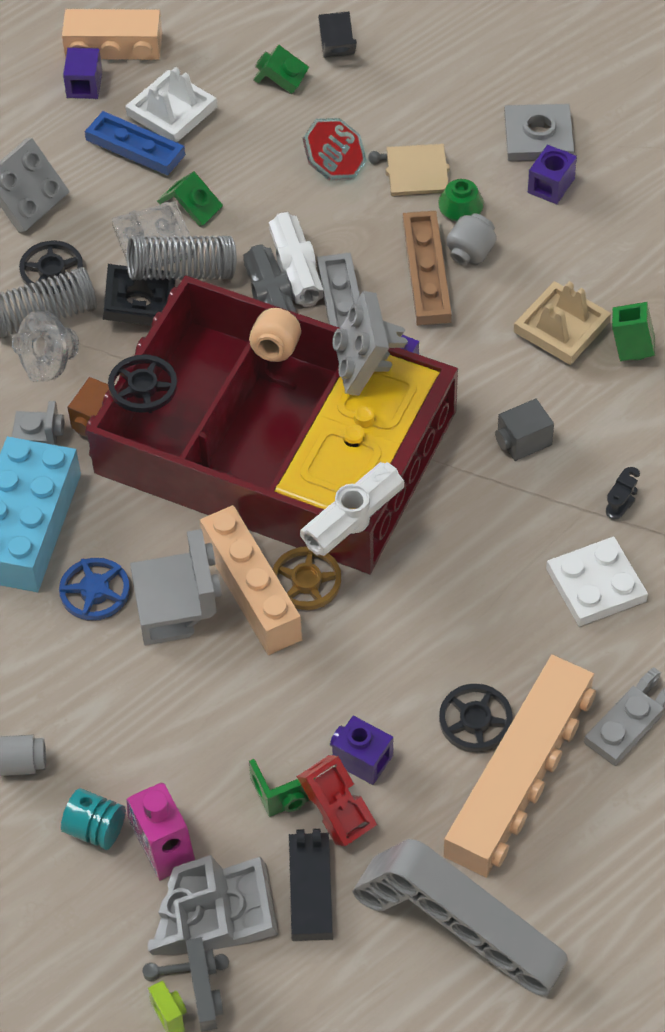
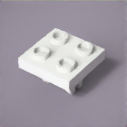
M174 67L171 71L167 70L125 106L126 115L155 133L178 142L217 108V98L192 84L188 73H184L181 76L179 69Z

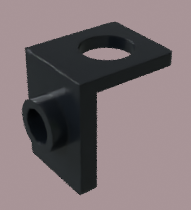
M350 12L318 15L323 58L355 55L357 42L356 39H353Z

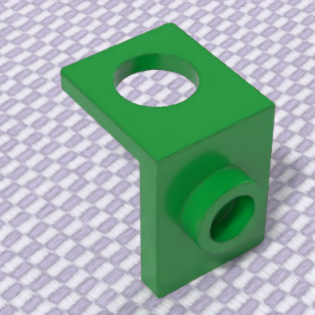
M195 171L176 181L157 200L159 204H162L175 197L200 227L223 206Z
M255 759L249 761L250 779L269 817L284 811H296L303 807L306 802L311 801L298 779L270 790Z

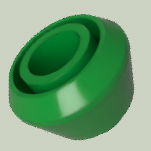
M456 179L448 183L439 197L438 206L445 217L457 222L462 216H471L474 213L480 214L484 207V200L477 186L472 181Z

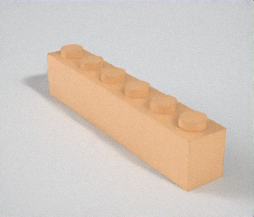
M551 654L444 838V858L486 878L494 865L497 867L502 865L509 850V845L506 844L512 833L515 835L520 833L527 818V813L524 812L529 802L535 804L538 801L545 782L542 781L547 770L554 772L562 756V751L559 750L564 740L570 742L579 726L577 717L581 710L587 712L596 695V690L592 689L594 673Z

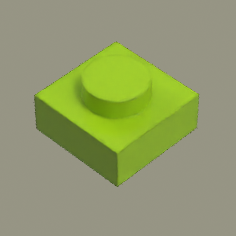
M163 980L148 987L151 1005L165 1031L184 1032L182 1016L187 1013V1010L179 993L176 990L170 993Z

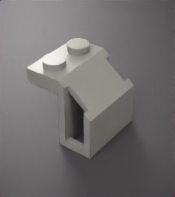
M202 529L187 531L189 553L130 563L144 646L189 638L194 634L193 626L201 619L211 618L216 613L215 597L222 596L218 574L211 575L209 566L216 565L212 543H204Z

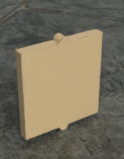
M444 144L387 147L388 167L385 174L389 176L391 196L435 194L444 191L448 185L447 172L450 169V165L446 163Z

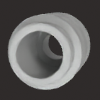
M34 734L0 736V776L36 774L37 770L46 769L44 738H35Z

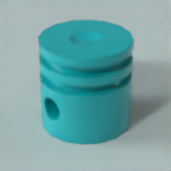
M79 788L72 794L65 807L61 820V831L108 850L120 834L125 820L126 808L122 804H116L112 800H107V798Z

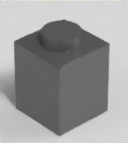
M537 398L500 413L498 415V430L495 431V437L500 448L507 450L514 461H517L552 445L554 422Z

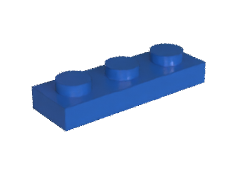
M102 111L85 130L86 141L167 176L186 155L184 145L105 111Z

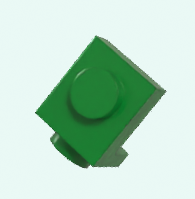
M278 44L270 54L265 51L255 65L258 72L253 80L259 84L267 76L290 94H293L300 85L309 66Z

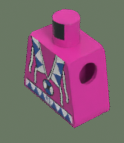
M158 783L126 799L128 821L159 881L171 876L173 867L195 860L187 825L164 783ZM171 840V845L175 847L163 850V845Z

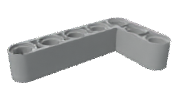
M407 839L374 856L353 889V895L358 901L376 911H384L409 899L522 987L536 995L547 996L550 993L568 960L566 953L430 847L414 839Z

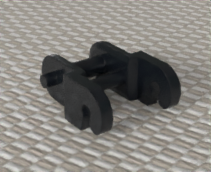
M625 468L608 493L607 501L609 504L605 512L609 518H621L626 510L635 502V498L632 495H636L638 489L635 487L638 480L634 477L640 476V471L637 468Z

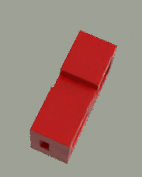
M328 755L296 776L308 798L320 810L323 817L322 822L335 845L345 847L377 825L363 798L351 795L348 790L354 783L339 756ZM363 822H367L363 827H357Z

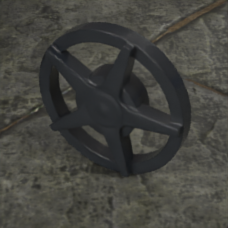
M56 240L44 241L30 247L23 254L19 264V271L23 283L29 286L31 282H34L27 277L25 269L38 272L40 275L38 281L41 282L42 279L47 281L48 277L53 279L54 275L59 277L60 273L64 275L66 269L78 264L77 269L83 267V261L79 251L72 245ZM48 249L47 254L42 256L38 263L28 262L36 253ZM52 249L65 250L74 257L63 260L60 255L53 254ZM62 279L63 287H64L65 291H67V290H66L65 282H64V280ZM69 279L68 283L72 289L71 281ZM57 285V288H58V290H59V293H61V291H60V286ZM45 286L46 294H49V293H48V289H47V287ZM51 286V290L55 294L54 288Z
M152 355L131 356L119 362L112 369L108 379L109 392L113 401L126 410L152 413V411L164 407L173 399L177 390V376L173 367L159 357ZM150 364L147 369H137L132 373L126 370V368L132 365ZM157 366L168 373L171 383L157 381L155 374ZM118 375H121L128 381V388L120 393H117L114 387ZM168 391L162 398L151 402L150 396L156 392ZM135 396L142 398L144 404L132 403L125 399Z
M466 684L451 691L443 700L439 712L440 728L446 739L454 746L466 751L484 752L500 744L512 723V709L506 697L495 688L484 684ZM479 692L485 694L481 701H471L467 704L457 699V697L466 693ZM491 696L502 705L506 719L491 716V710L488 707ZM452 703L460 712V721L448 728L445 714L447 708ZM489 727H504L495 738L483 742V732ZM465 730L474 734L477 743L463 741L454 734Z

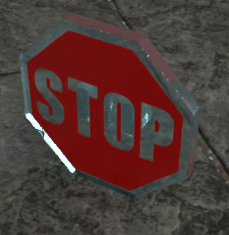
M340 118L315 119L302 138L309 165L329 181L354 180L367 161L360 134Z

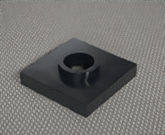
M108 264L103 320L152 326L156 313L162 312L166 306L169 293L175 287V280L173 278L170 280L167 278L164 280L161 278L158 280L155 278L152 280L149 278L146 280H132L129 277L127 266ZM133 296H140L147 300L138 301L133 299L132 303H130L127 299Z

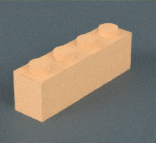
M234 505L200 519L204 543H212L215 566L267 655L302 641L301 616Z

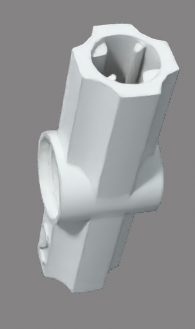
M289 212L277 214L269 222V230L276 247L279 270L281 274L285 273L288 278L295 304H301L303 307L316 305L317 301L324 297L316 271V259L310 241L305 240L297 216H293Z
M380 462L355 484H347L339 488L336 492L335 501L300 530V536L308 549L317 556H325L349 534L365 530L369 525L370 516L404 488V480L394 466L388 462Z

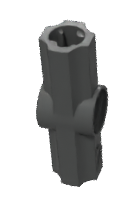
M263 244L252 246L247 253L243 254V260L251 280L253 298L296 313L292 303V292L288 278L285 273L281 274L272 249L264 247Z

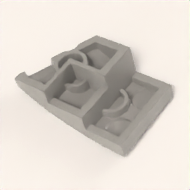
M209 855L173 867L168 882V893L162 900L158 912L161 919L154 940H149L148 951L152 955L188 953L186 940L199 937L203 939L204 950H214L277 935L278 931L267 867L263 859L257 857L222 869L216 860Z

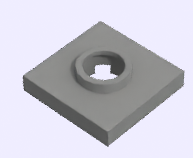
M569 104L505 105L504 118L508 161L537 160L547 144L574 155ZM545 123L549 125L551 128L545 132H535L532 131L528 127V125L531 124V128H544Z

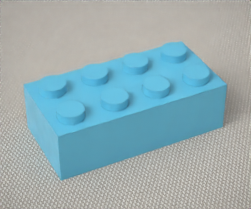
M6 437L0 453L1 586L39 592L81 476L77 449Z

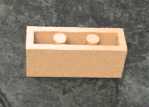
M65 9L62 31L65 59L67 48H99L101 59L160 60L162 40L160 10Z

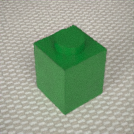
M648 302L613 307L612 330L620 361L642 360L646 357L655 356V333Z

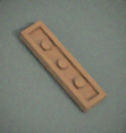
M435 210L403 213V228L416 324L451 323V307L437 212Z

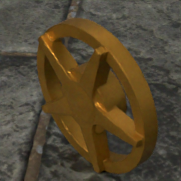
M298 547L281 555L273 566L272 570L276 576L279 573L291 579L292 587L287 592V595L296 609L313 610L320 607L323 608L336 597L340 590L341 570L337 561L329 553L325 556H317L308 547ZM307 555L305 563L298 564L294 569L283 567L290 559ZM312 556L326 561L334 572H321L316 565L312 564ZM336 579L331 591L324 597H321L318 591L321 583ZM299 593L310 594L314 601H299L293 598Z

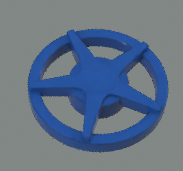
M83 558L64 573L60 581L59 593L63 606L72 615L84 620H101L114 615L125 605L129 597L130 585L126 572L116 562L105 558ZM100 566L111 570L101 575L93 573L90 567ZM83 569L85 577L82 578L80 583L67 585L72 576ZM117 575L121 577L124 584L121 596L110 590L109 582ZM66 593H80L81 598L85 601L84 609L80 610L73 606L67 599ZM106 599L116 602L107 609L90 612L93 604H100Z

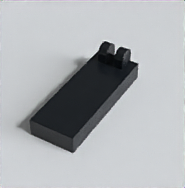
M321 828L313 829V833L306 834L305 829H296V834H289L292 941L333 940L329 833H321Z

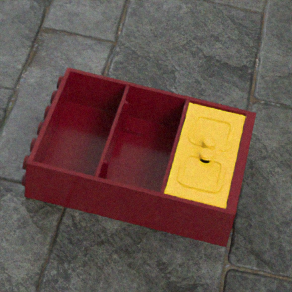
M185 275L178 287H173L170 291L166 306L162 312L156 313L149 333L146 337H142L139 340L134 355H152L167 361L173 367L177 376L176 393L173 399L164 407L152 411V413H139L120 407L113 401L108 390L103 398L102 407L96 416L90 417L85 429V434L88 436L89 456L92 459L94 474L206 515H211L234 505L248 530L298 548L307 547L300 536V530L335 501L336 492L339 488L347 484H355L380 462H388L397 469L399 475L404 480V488L370 516L369 525L365 530L349 534L328 552L337 563L371 575L456 413L458 368L401 348H389L388 352L390 355L385 361L392 363L388 372H374L359 396L345 394L343 380L339 376L337 352L333 348V337L336 330L340 329L339 327L289 311L300 323L301 335L294 352L286 360L280 362L267 361L253 351L249 337L258 316L263 311L280 307ZM136 364L126 368V370L132 373L137 369H147L150 364ZM157 366L155 370L157 381L171 383L168 373ZM119 375V380L114 386L116 392L120 393L128 388V381L121 375ZM168 391L156 392L150 396L151 402L162 398ZM135 396L125 399L132 403L144 404L142 398Z

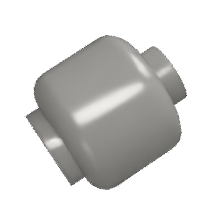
M476 213L471 216L465 215L460 217L446 240L447 246L451 250V258L464 266L468 263H482L496 243L497 236L494 232L495 227L493 223L486 217Z

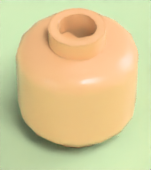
M270 308L263 311L258 316L250 333L249 340L253 351L262 359L270 362L286 360L294 352L301 335L300 323L293 314L281 308Z

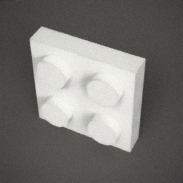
M614 536L547 561L546 570L579 627L647 602L648 593Z

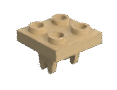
M554 281L514 323L513 332L571 365L610 323L611 313L587 300L583 288L576 292L572 282L569 281L563 286Z

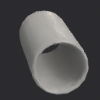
M131 236L127 245V268L129 277L132 280H146L147 278L150 280L153 278L156 280L159 278L162 280L165 278L168 280L171 278L182 280L185 275L197 278L198 280L201 278L205 280L207 277L210 280L213 277L215 279L220 277L223 280L232 279L236 270V245L231 236H181V238L179 236L175 238L173 236L169 238L167 236L163 238L161 236L157 238L155 236L151 238L149 236L145 238L143 236ZM180 245L182 250V275H180ZM186 245H187V250H188V259H187L188 275H186V271H185V270H186V255H185ZM192 245H193V250H194V255H193L194 274H193V276H192V271H191V270H192V254H191ZM198 245H199V250H200V254H199L200 274H199V276H198V271H197V270H198V255H197ZM204 245H205V250H206V253H205V268H206V274H205V276H204V272H203V270H204V255H203ZM210 245H211V250H212V252H211V270H212L211 276H210V272H209V269H210L209 247H210ZM150 246L152 251V275L150 274ZM156 246L158 251V275L156 274ZM162 246L164 250V275H162ZM168 246L170 250V275H168ZM174 246L176 250V275H174ZM216 263H217V270H218L217 276H216V273H215Z
M81 267L71 270L70 273L65 272V275L60 273L59 277L54 275L53 279L48 277L47 281L42 279L41 282L36 281L35 284L31 282L29 286L25 284L23 288L19 286L18 290L13 288L12 292L7 290L6 294L1 292L0 339L1 337L8 336V330L11 335L14 333L5 308L4 299L7 303L14 329L19 333V326L10 303L9 295L14 304L19 325L23 331H25V325L16 302L15 294L19 300L27 328L31 329L28 313L33 326L37 327L27 290L30 294L38 323L41 326L43 325L42 316L45 323L48 324V315L52 322L55 321L54 313L56 318L60 320V312L62 317L66 318V311L69 316H72V309L76 315L78 314V308L82 313L84 312V307L88 311L90 309L93 310V308L96 309V296L86 269ZM68 277H69V279H70V281H71V285H72L73 292H72L71 287H70V285H69V283H68ZM62 279H63L64 282H65L67 294H66V291H65V289H64V287H63ZM56 280H57V282H58V284H59V286H60L61 295H60L59 290H58V288H57ZM50 282L54 288L56 300L51 290ZM44 284L46 285V287H47V289H48L50 301H49L48 296H47V294H46ZM39 287H40V289H41V291H42V294H43L45 306H44L43 300H42V298H41V295H40V293H39ZM33 289H34V291H35V293H36V295H37L39 307H38L37 302H36V299H35V297H34ZM21 292H22V294H23V296H24V298H25V302H26V306H27V309H28V313H27L26 308H25V305H24V303H23L22 296H21Z

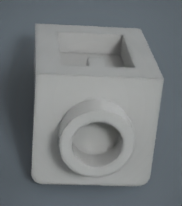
M48 401L47 412L16 411L12 437L56 445L57 437L64 434L65 424L64 415L58 414L56 401Z

